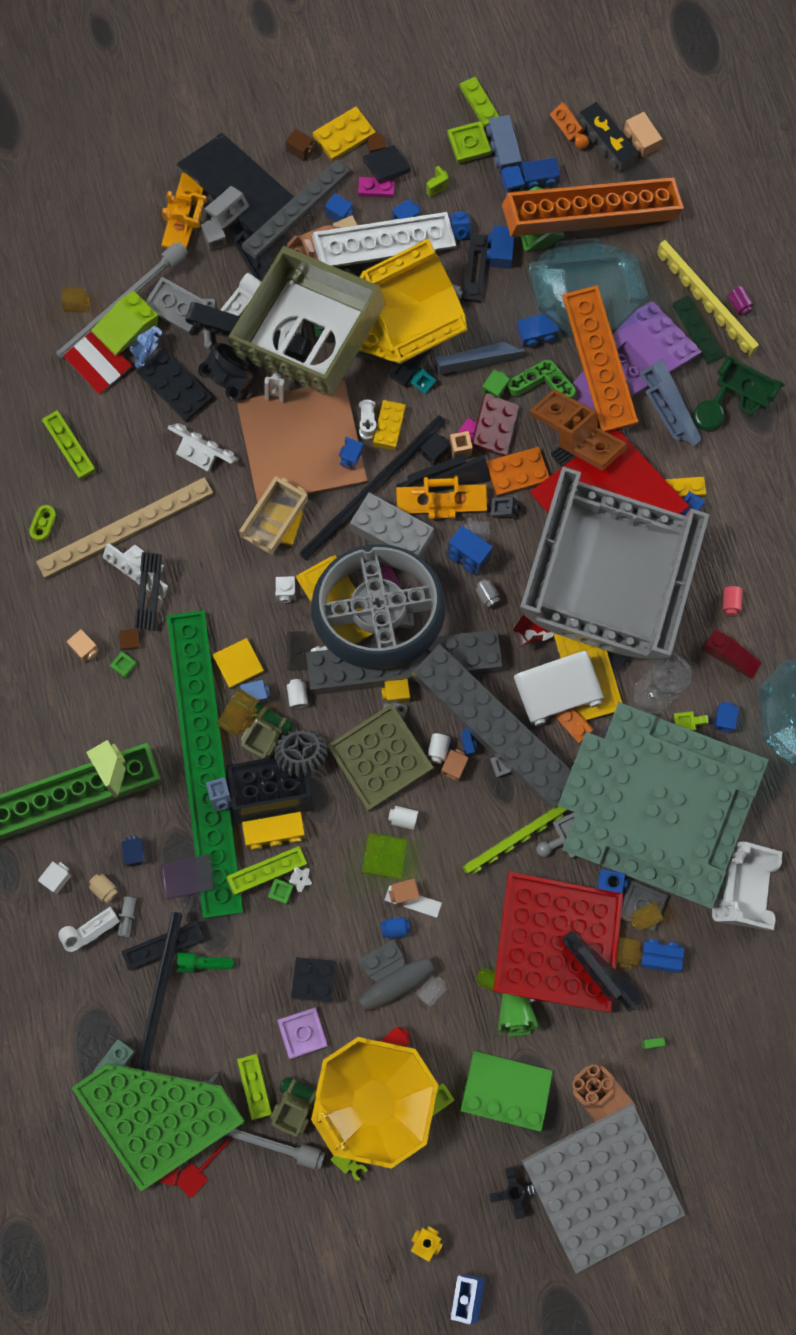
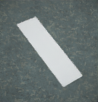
M389 885L385 901L391 902L389 891H392ZM419 895V902L403 906L437 918L442 903Z

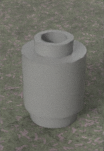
M484 579L477 584L475 591L484 606L487 605L490 609L501 602V595L491 580L487 581Z

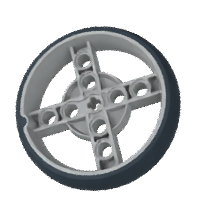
M385 544L361 546L337 557L319 577L311 601L313 624L324 645L341 660L357 667L373 670L399 667L421 656L438 637L446 613L445 594L434 570L416 554L401 547ZM380 566L405 571L420 581L423 586L401 590L395 583L382 579ZM362 569L364 583L354 591L351 599L326 603L330 592L339 581L347 575ZM431 610L430 617L422 630L408 641L396 645L393 630L402 623L405 615ZM356 623L364 631L375 634L377 648L353 644L337 634L332 627ZM387 638L389 641H382V639Z

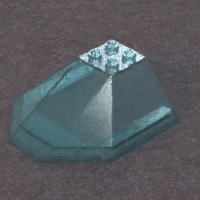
M597 238L559 241L555 244L553 250L548 249L540 255V259L537 262L532 261L528 265L537 309L573 339L562 294L598 285L612 334L649 299L637 255L633 252L628 254L622 252V248L612 244H608V246L602 244L601 240Z

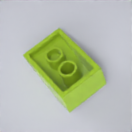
M132 291L120 299L91 329V332L116 356L134 344L140 334L153 326L157 327L158 314L136 292Z

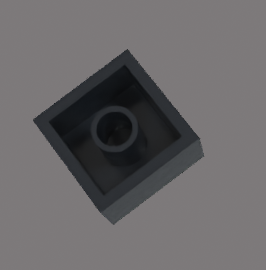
M296 957L291 999L332 1004L336 961Z

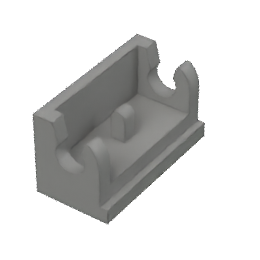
M230 186L209 204L205 210L212 216L211 220L224 229L246 210L249 205L243 193Z

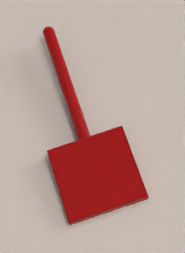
M229 1136L199 1169L190 1163L177 1176L175 1183L190 1198L208 1181L201 1172L232 1140V1137Z

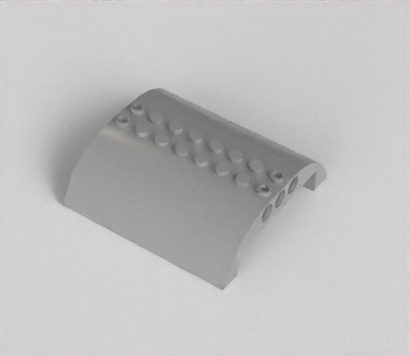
M562 467L520 605L521 612L532 622L548 631L609 652L647 659L670 657L709 514L691 508L686 516L579 482L581 472Z

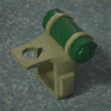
M258 704L253 708L251 717L254 719L251 727H247L241 737V746L262 758H267L273 754L277 746L276 741L280 735L287 736L288 731L291 732L293 730L294 723L289 721L288 718L269 710L268 707Z
M288 1076L284 1078L280 1084V1092L283 1093L282 1100L274 1107L271 1115V1125L295 1137L303 1134L310 1121L308 1116L314 1108L317 1089H313L294 1078L292 1079Z

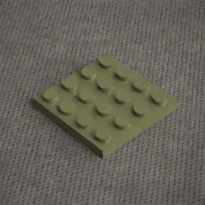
M392 703L327 745L368 811L434 769Z

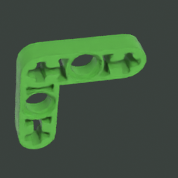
M551 360L541 361L513 377L508 383V391L513 396L522 395L545 381L552 390L555 389L575 399L574 386ZM530 375H534L537 377L533 381H529L527 379V377ZM554 379L562 380L559 384H554L552 381Z

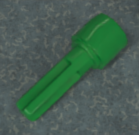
M178 953L177 973H193L195 969L232 970L233 958L196 957L194 953Z

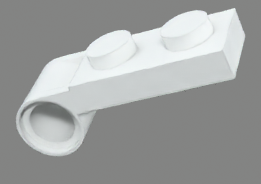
M247 273L242 278L237 290L221 310L241 316L261 281Z
M109 907L77 930L72 926L63 927L59 931L58 936L64 949L68 952H73L83 945L94 941L99 935L113 928L120 921L113 909Z

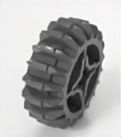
M304 728L302 731L296 729L294 733L288 731V736L282 735L281 740H278L275 747V760L279 768H282L284 773L289 772L290 776L296 774L299 777L300 774H304L307 777L309 772L314 774L315 769L320 770L321 765H325V759L328 756L327 745L323 737H320L318 733L314 734L312 729L308 732Z

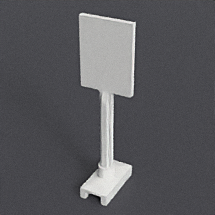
M298 317L284 321L276 329V331H280L278 349ZM303 322L296 334H301ZM273 373V376L265 378V400L269 401V396L279 397V402L283 403L284 379L281 378L280 373Z

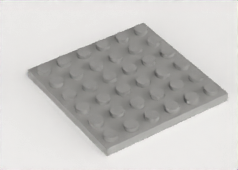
M632 1103L521 1160L575 1273L588 1268L685 1216Z

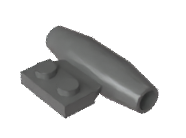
M391 940L359 959L368 977L376 983L360 995L358 1000L365 1012L390 1003L419 985L435 969L428 957L404 965V957L395 941Z

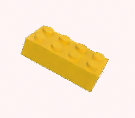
M383 400L373 440L374 447L396 451L405 413V404Z

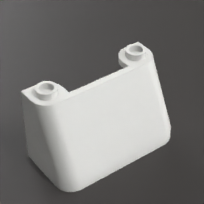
M587 651L575 653L520 672L514 676L531 725H543L551 715L583 704L596 707L602 704L601 701L605 700L591 657Z
M736 842L712 909L714 921L762 930H774L775 915L772 911L766 910L770 872H775L781 867V851L748 842Z

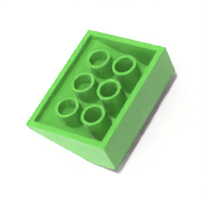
M473 1051L460 1112L541 1132L552 1070Z

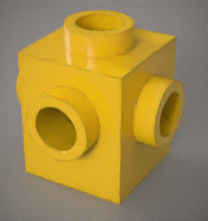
M429 1226L427 1229L422 1227L421 1231L416 1230L411 1240L414 1242L411 1252L430 1262L433 1254L437 1256L443 1245L440 1243L439 1232ZM425 1239L431 1241L429 1246L423 1245Z

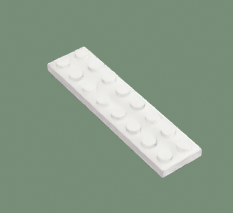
M447 212L313 232L312 234L318 260L333 267L388 259L428 238L435 251L454 249L456 247Z

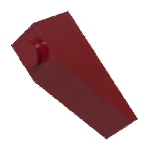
M717 629L714 630L702 650L750 679H753L762 664L734 639Z

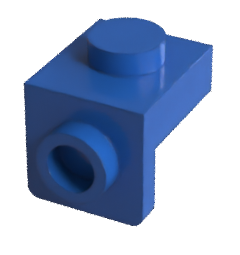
M460 211L450 214L454 239H470L471 228L468 212Z

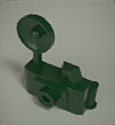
M725 355L726 359L718 370L720 377L717 380V386L720 387V390L714 400H706L698 404L693 413L694 422L703 431L708 432L718 429L725 419L724 409L720 403L727 391L741 398L739 409L747 415L752 414L759 407L766 410L785 384L736 361L729 355Z

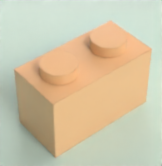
M645 112L626 120L623 130L624 135L627 139H630L633 147L641 157L660 149L662 137Z

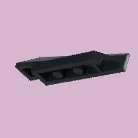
M464 455L414 472L407 476V481L398 483L396 486L424 487V477H428V479L454 478V476H458V485H474L489 482L490 477L484 455L469 462H466ZM454 486L428 487V492L434 493L454 489Z

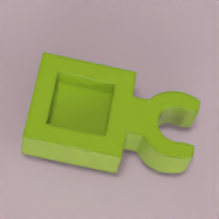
M337 1156L331 1158V1161L345 1174L351 1170L354 1179L357 1181L360 1180L356 1175L358 1169H363L364 1172L368 1171L364 1165L355 1163L356 1160Z

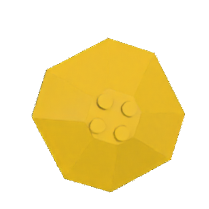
M357 1037L323 1060L311 1120L333 1156L392 1169L427 1145L438 1083L416 1049Z

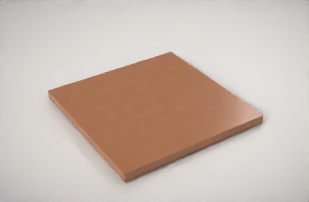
M341 380L332 396L328 394L322 395L312 387L284 391L283 403L279 402V397L269 396V401L265 400V395L237 401L257 503L275 476L280 479H287L291 483L290 485L296 488L301 487L306 491L307 495L367 483L362 455L355 469H347L340 465L341 457H339L342 446L345 447V438L349 437L358 441L345 380ZM276 491L270 502L290 498Z

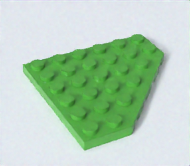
M106 1063L72 1087V1090L140 1191H143L244 1122L239 1111L222 1086Z

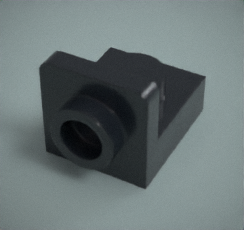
M513 496L492 498L491 516L493 518L512 517L514 520L519 519L521 504Z

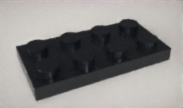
M164 348L151 357L141 369L136 370L137 374L185 423L213 400V397Z

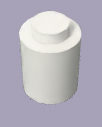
M301 679L291 680L287 684L290 709L308 707L306 683L302 682Z
M437 733L432 734L427 755L430 758V762L441 764L442 761H446L451 741L449 736Z
M395 806V809H390L388 820L392 821L391 825L414 830L418 811Z

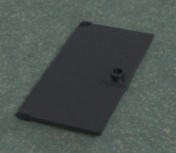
M223 133L218 134L214 139L177 163V166L211 195L214 200L230 186L242 192L249 207L236 219L253 234L294 198Z

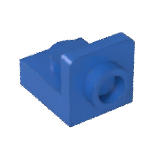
M464 728L460 736L466 757L474 756V750H477L475 738L471 739L473 735Z

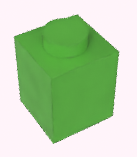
M493 370L482 386L481 394L487 393L501 398L508 387L510 378L501 371Z

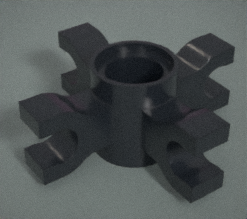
M514 1167L505 1168L508 1185L504 1191L490 1193V1201L493 1203L507 1199L513 1204L515 1219L525 1218L521 1201L524 1195L537 1192L533 1184L523 1187L517 1184ZM512 1187H518L520 1190V1196L517 1199H512L509 1196V1190Z

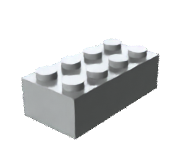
M370 492L350 522V531L374 544L401 547L421 557L434 536L433 527Z

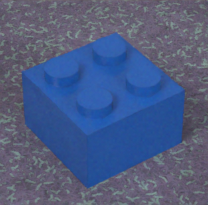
M462 525L449 541L447 555H449V559L454 563L463 565V568L468 573H474L478 576L491 559L493 546Z

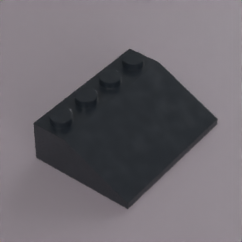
M275 757L227 765L236 825L257 819L314 811L308 774L307 777L304 774H300L297 777L296 774L290 776L289 772L284 773L282 768H279Z

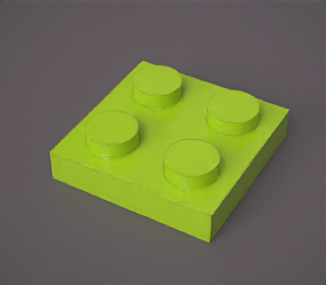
M481 121L447 130L457 164L491 155L492 151Z

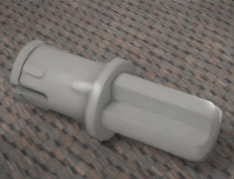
M124 897L122 913L119 914L121 919L118 936L120 937L130 936L132 920L135 919L133 915L136 898Z

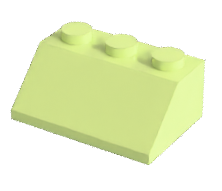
M106 740L86 753L104 785L115 798L120 791L126 770L123 764L126 761L115 743L111 745Z

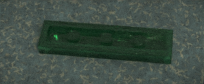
M688 295L673 302L672 307L692 341L702 351L701 356L705 363L708 365L723 358L722 350L690 296Z

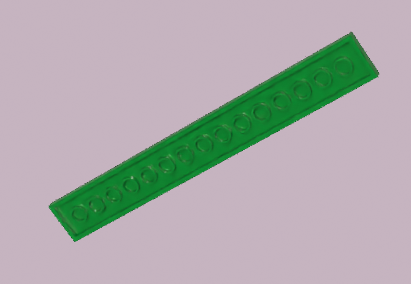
M205 610L166 615L203 919L242 914L241 893L234 896L226 879L227 876L238 872L230 808L215 812L206 786L207 782L225 777L226 780Z

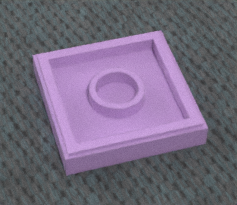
M316 1007L277 1020L289 1059L328 1047Z

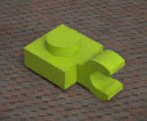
M693 711L673 714L674 724L694 732L696 731V726H707V723H709L708 715L694 717Z

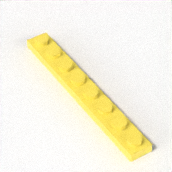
M666 240L661 242L657 251L659 258L669 265L672 273L677 274L682 284L692 291L693 296L697 300L701 301L706 311L711 313L716 318L717 323L726 329L729 337L739 344L740 349L749 356H752L759 344Z

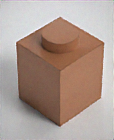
M457 749L455 751L450 750L441 770V775L459 782L469 758L466 757V753Z
M415 879L391 884L392 891H389L391 903L395 902L396 907L419 902L420 897Z

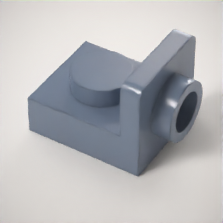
M225 777L206 783L210 801L215 812L232 807V800Z

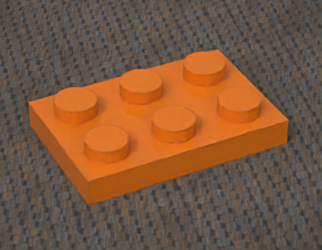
M539 447L486 461L496 497L538 486L549 477Z

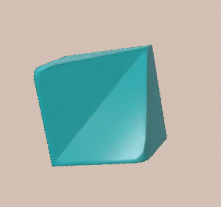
M422 366L410 379V383L424 394L436 382L435 376Z

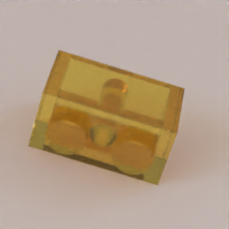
M240 688L231 697L216 724L235 737L240 731L244 733L250 724L247 722L248 719H252L258 711L255 707L259 701Z

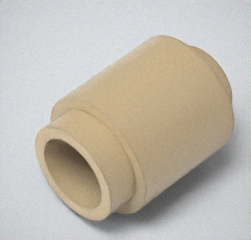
M96 874L89 881V889L101 901L109 903L118 894L116 886L104 874L100 876Z

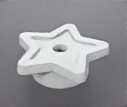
M294 867L289 883L296 886L298 892H302L305 885L312 884L308 878L310 871L308 868L300 870L298 867Z

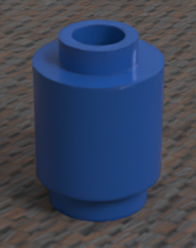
M404 917L385 919L384 922H381L382 937H388V939L407 937L406 933L410 932L409 920L405 921Z

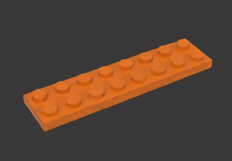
M598 285L562 294L600 429L610 432L638 424Z

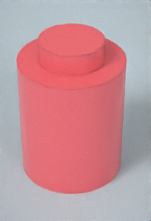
M728 586L723 589L722 611L726 615L737 616L738 613L742 612V588Z

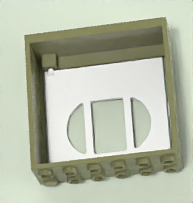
M283 246L230 333L229 339L239 358L243 360L249 359L259 367H267L272 373H280L288 380L300 382L306 388L312 387L322 395L328 394L332 396L385 306L380 286ZM298 317L280 348L276 350L273 344L276 329L284 321ZM307 320L325 329L305 363H302L284 355V352L302 322ZM330 332H333L336 340L333 353L324 362L311 365Z

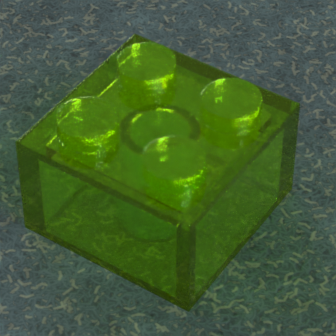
M369 833L361 871L362 875L400 882L408 840Z

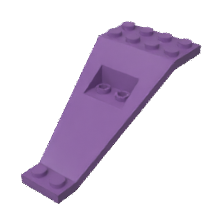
M653 301L632 312L613 334L631 398L649 387L639 374L642 370L663 359L669 373H672L697 358L702 352ZM583 371L572 384L575 388L574 400L595 411Z

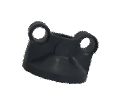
M216 343L206 360L199 365L198 372L201 377L212 378L218 385L225 388V394L229 400L237 401L243 400L248 396V390L259 374V368L251 360L239 358L232 346L225 343Z

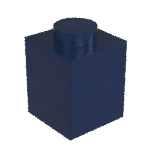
M130 836L125 838L126 841H121L124 864L127 868L147 864L144 844L141 838Z

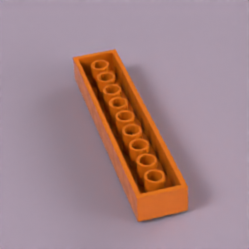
M674 177L507 193L502 203L511 237L677 220L684 209Z

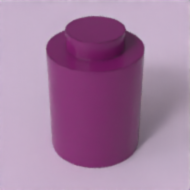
M739 286L728 293L727 297L738 315L742 314L744 316L752 311L754 304L743 286Z

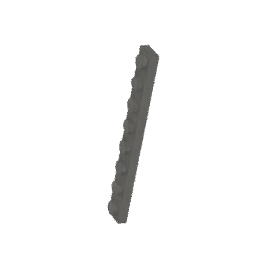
M336 159L242 244V249L256 259L347 177L350 170Z

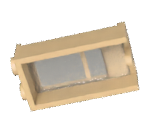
M276 476L239 530L241 538L271 555L274 554L283 537L304 505L308 502V495L301 487L296 488L290 485L291 483L287 479H280Z

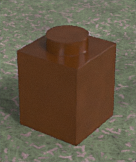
M294 129L285 141L286 151L302 161L310 157L314 151L313 138L297 129Z

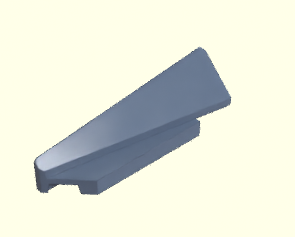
M500 342L449 356H437L434 359L439 375L454 371L458 374L522 358L525 351L506 342Z
M660 359L642 370L639 374L650 387L645 392L673 439L678 441L685 440L690 442L692 446L696 445L701 441V437L664 360Z

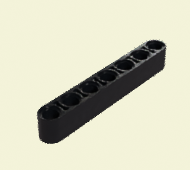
M191 302L185 321L193 326L229 337L240 316L197 302ZM275 331L273 337V344L276 350H278L280 331ZM295 334L284 355L305 360L311 341Z

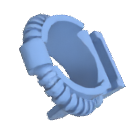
M153 326L137 337V341L129 347V350L136 358V368L141 369L147 358L158 346L156 341L162 334L158 327Z

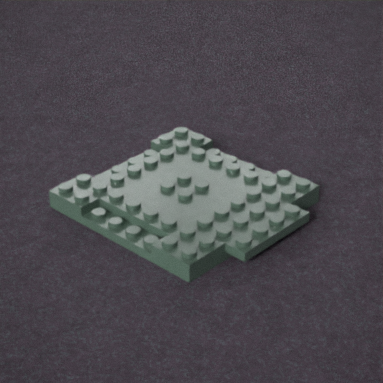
M618 702L605 738L588 732L585 733L557 805L575 812L562 850L614 871L625 873L627 876L712 909L769 759L725 744Z

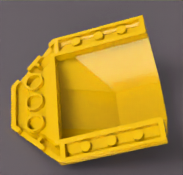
M429 238L362 272L360 278L380 286L385 306L359 351L401 364L467 331L465 313Z

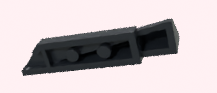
M235 219L229 226L236 236L233 243L253 276L262 282L274 259L269 248L256 259L242 249V244L253 233Z
M571 930L561 939L609 1001L618 999L628 1012L639 1007L644 996L575 931Z

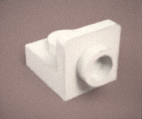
M295 576L276 577V601L290 603L291 600H295Z

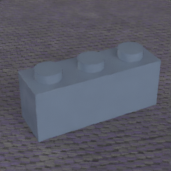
M510 115L489 118L486 134L491 139L490 148L495 154V168L499 169L500 174L501 170L508 166H519L520 169L522 160Z

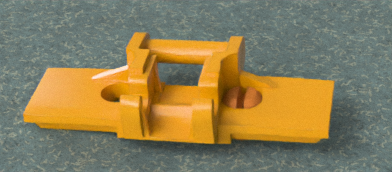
M186 173L181 175L176 195L173 196L171 191L167 193L168 205L167 208H163L161 214L168 223L161 247L169 248L173 243L180 242L187 249L193 228L200 227V217L208 198L202 195L204 189ZM191 206H196L193 218L188 217Z
M458 476L449 479H428V477H424V487H396L397 508L408 514L429 513V519H454L455 512L487 511L486 484L458 485ZM454 486V492L434 494L428 492V487ZM420 495L428 497L426 505L418 503L417 500Z

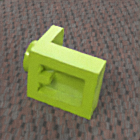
M439 166L435 167V177L426 183V193L430 198L448 188L449 176Z

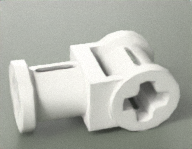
M363 400L359 402V407L361 408L359 435L365 440H370L375 436L376 422L374 420L375 402Z

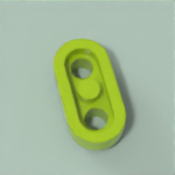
M43 505L38 508L29 529L33 540L43 542L49 537L56 520V512L53 507ZM46 514H50L49 518H44ZM39 531H43L42 535H37Z

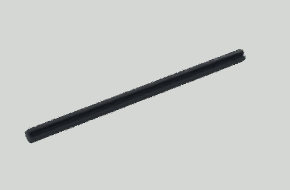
M440 415L437 416L299 552V555L304 560H308L359 509L368 493L374 494L445 424V419Z
M172 912L136 1067L139 1070L148 1071L183 916L179 912Z

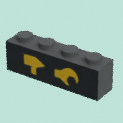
M597 102L579 112L578 121L585 129L584 131L588 134L590 141L595 143L600 153L609 160L612 168L621 173L637 162L639 153Z

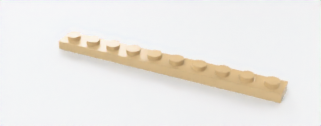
M204 477L36 562L44 578L48 579L105 550L108 543L113 546L213 496V492Z

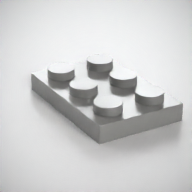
M164 277L160 278L146 300V303L158 314L159 318L188 334L195 327L185 321L190 303L197 302L206 306L209 305L204 299Z

